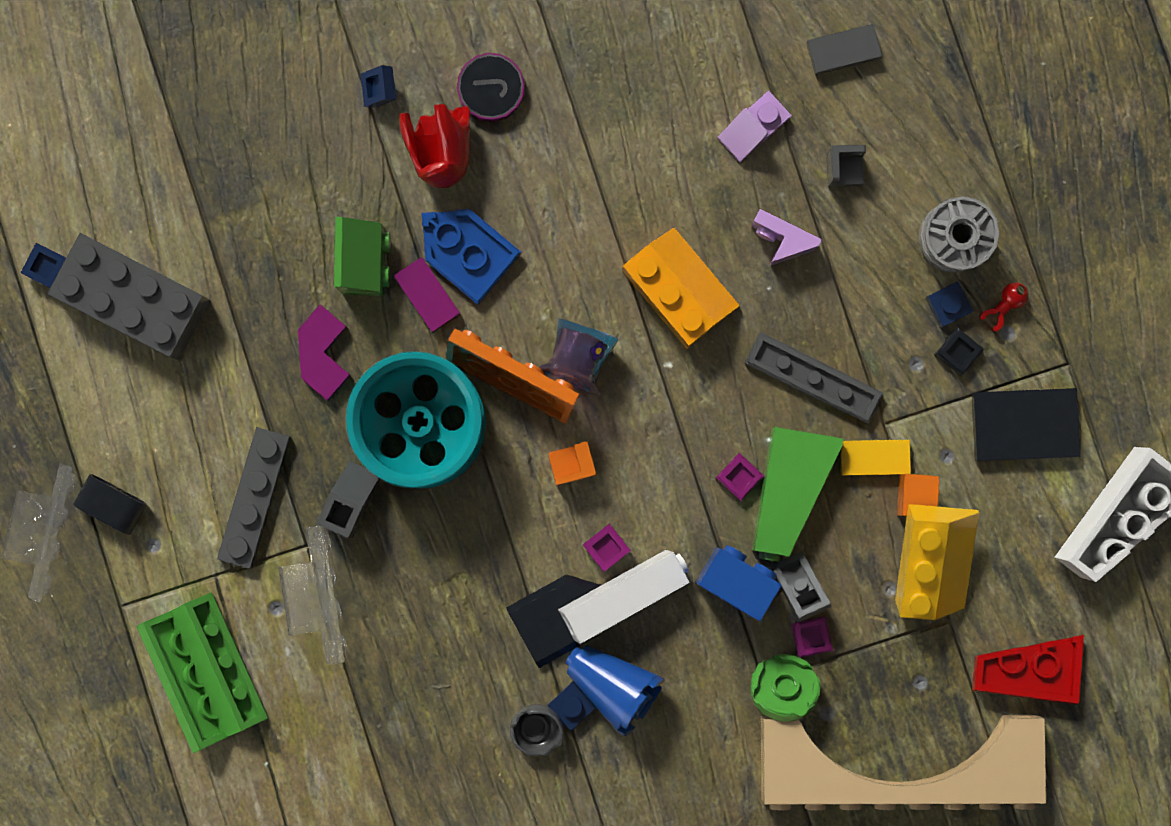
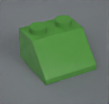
M335 217L334 287L342 295L384 296V287L390 286V267L384 266L385 253H390L391 235L390 232H385V227L382 223Z

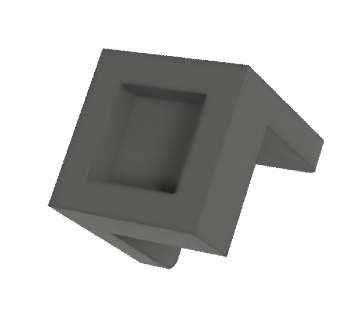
M866 145L831 146L827 152L828 187H853L864 184L863 156L866 153Z

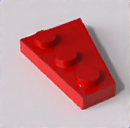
M1084 635L977 655L974 660L972 691L1073 705L1079 704Z

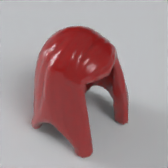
M445 104L434 105L435 114L419 117L415 131L413 130L410 114L401 113L399 115L401 135L418 177L435 188H449L457 184L465 176L470 158L469 107L462 106L454 110H448Z

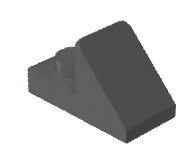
M802 551L771 565L772 571L777 574L776 579L781 584V589L788 600L792 614L800 622L832 607Z

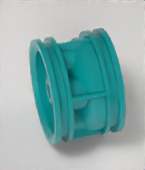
M403 352L380 360L361 376L353 388L348 401L346 428L349 442L357 458L375 476L395 485L426 489L451 482L472 465L480 453L485 439L486 414L477 389L454 364L430 353ZM425 376L434 378L438 385L437 394L430 401L419 400L414 393L415 383L418 379ZM387 393L396 394L402 404L399 414L392 418L381 416L377 409L378 400ZM451 406H458L465 413L464 424L455 431L447 430L441 421L442 413ZM419 413H423V419L428 420L427 427L422 426L419 432H415V426L411 425V419H416ZM392 433L400 434L406 442L405 451L396 458H388L382 451L383 439ZM432 441L440 442L445 449L443 461L436 466L426 465L421 457L423 447Z

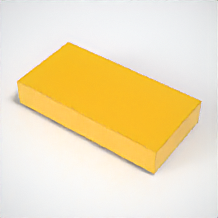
M910 440L843 441L840 450V476L911 474Z

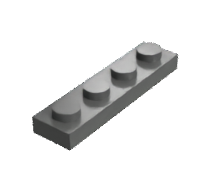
M256 427L218 553V560L249 569L253 568L291 440L290 436Z

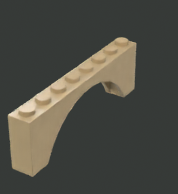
M1002 715L995 730L981 748L955 768L926 779L896 782L868 778L835 763L816 747L805 732L800 720L785 722L776 721L768 716H761V800L764 804H770L771 810H790L791 804H805V809L825 810L826 804H840V809L860 810L861 804H874V808L878 810L896 809V804H909V809L929 810L931 809V804H944V808L949 810L965 809V804H979V808L985 810L1000 809V804H1014L1015 809L1032 810L1035 809V804H1046L1045 718L1038 715Z

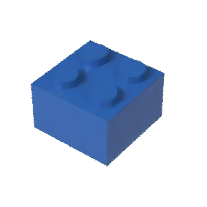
M726 545L724 550L716 547L695 583L751 617L761 621L781 587V584L774 580L777 574L758 563L754 567L746 564L744 561L747 556L731 546Z

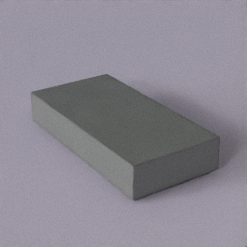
M874 24L810 39L806 43L815 75L878 60L882 57Z

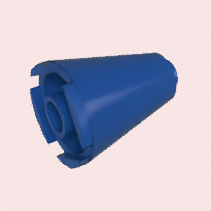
M588 645L582 649L576 647L565 662L569 666L567 670L569 677L623 737L634 730L635 726L631 724L634 718L636 720L639 717L643 719L661 692L662 687L660 684L665 682V679L655 673Z

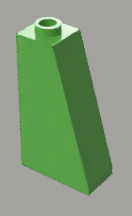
M779 427L772 428L752 550L760 551L759 559L779 562L780 555H790L842 448L843 438Z

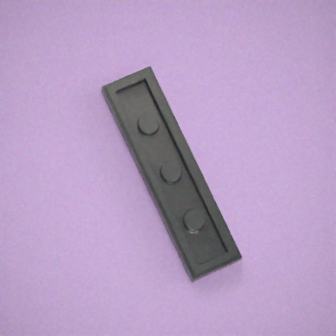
M762 332L758 334L745 361V364L866 424L870 422L883 395V392Z

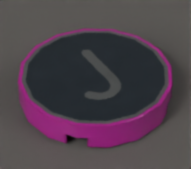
M485 53L475 56L464 65L458 75L457 92L461 105L469 107L470 114L480 121L497 122L507 119L523 101L525 83L521 70L513 60L502 54Z

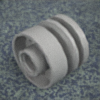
M960 196L947 199L928 212L920 225L918 239L921 252L930 264L939 270L956 273L975 268L989 259L997 247L999 228L997 218L987 205L978 199ZM954 227L961 229L964 233V241L962 243L954 240L952 236Z

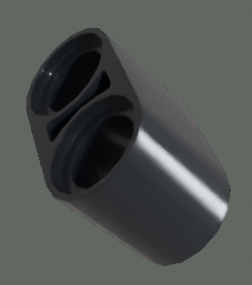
M89 474L73 505L112 528L131 535L147 503L110 482Z

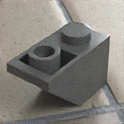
M349 461L331 490L316 524L346 538H353L380 478L367 468Z

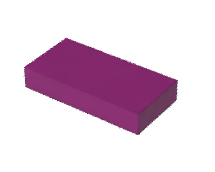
M422 257L394 275L432 333L461 314Z

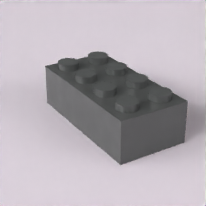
M79 233L47 293L176 360H179L211 301L201 294L82 233Z

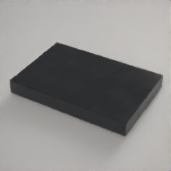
M1077 388L971 393L975 461L1081 457Z

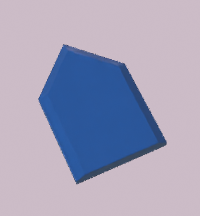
M471 209L421 213L425 261L476 304H480L522 253Z

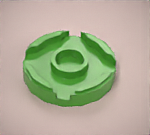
M774 655L772 659L759 663L752 674L750 694L754 705L764 715L776 721L791 722L802 719L813 711L819 700L820 680L818 675L816 676L812 670L813 667L807 661L795 655Z

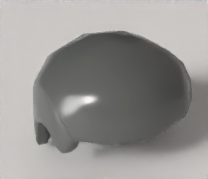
M537 703L523 707L511 720L510 737L515 747L528 756H547L556 747H560L563 742V724L558 713L547 705Z

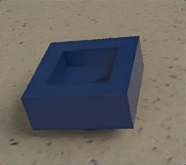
M381 65L361 73L364 107L376 108L396 100L392 66Z
M36 243L20 273L51 288L66 257Z
M958 281L925 297L940 328L974 312Z
M574 681L547 704V706L558 713L560 720L570 731L596 708Z

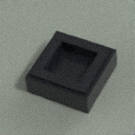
M957 327L934 355L959 376H962L984 348Z

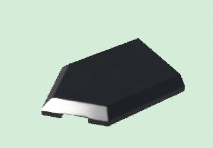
M566 574L506 607L538 668L600 635L599 633L581 644L573 639L558 609L598 588L601 584Z

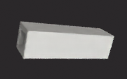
M664 550L558 610L573 639L581 644L688 584L689 581L685 574L689 572V569L680 554L675 555L672 551Z

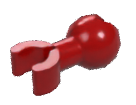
M1018 282L1009 283L1002 290V300L993 309L983 311L979 319L984 320L987 315L998 312L997 323L992 328L993 332H997L1002 328L1004 317L1011 309L1022 308L1027 303L1029 297L1027 288ZM1018 286H1021L1024 289V293L1022 295H1019L1017 293Z

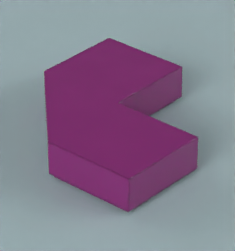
M319 304L298 329L301 379L329 401L351 376L326 354L327 350L347 327Z

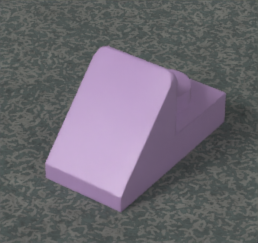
M767 91L750 108L743 109L717 138L741 163L786 123L792 115L770 91Z
M761 209L751 227L757 229L756 234L759 237L770 242H774L775 239L781 241L770 266L815 251L822 240Z

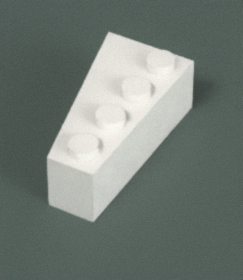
M1134 447L1054 558L1080 578L1097 582L1130 554V550L1140 541L1149 538L1155 532L1154 529L1167 518H1171V463L1151 448Z

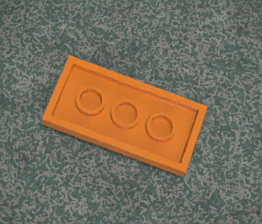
M454 329L448 339L445 358L447 361L560 422L567 423L579 396V393L574 391L575 388L570 383L562 379H556L555 381L543 375L542 369L534 364L525 363L524 365L514 360L510 352L498 346L492 348L482 343V339L471 331L464 330L461 332Z

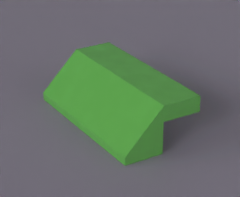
M212 592L136 626L192 753L200 751L268 718Z

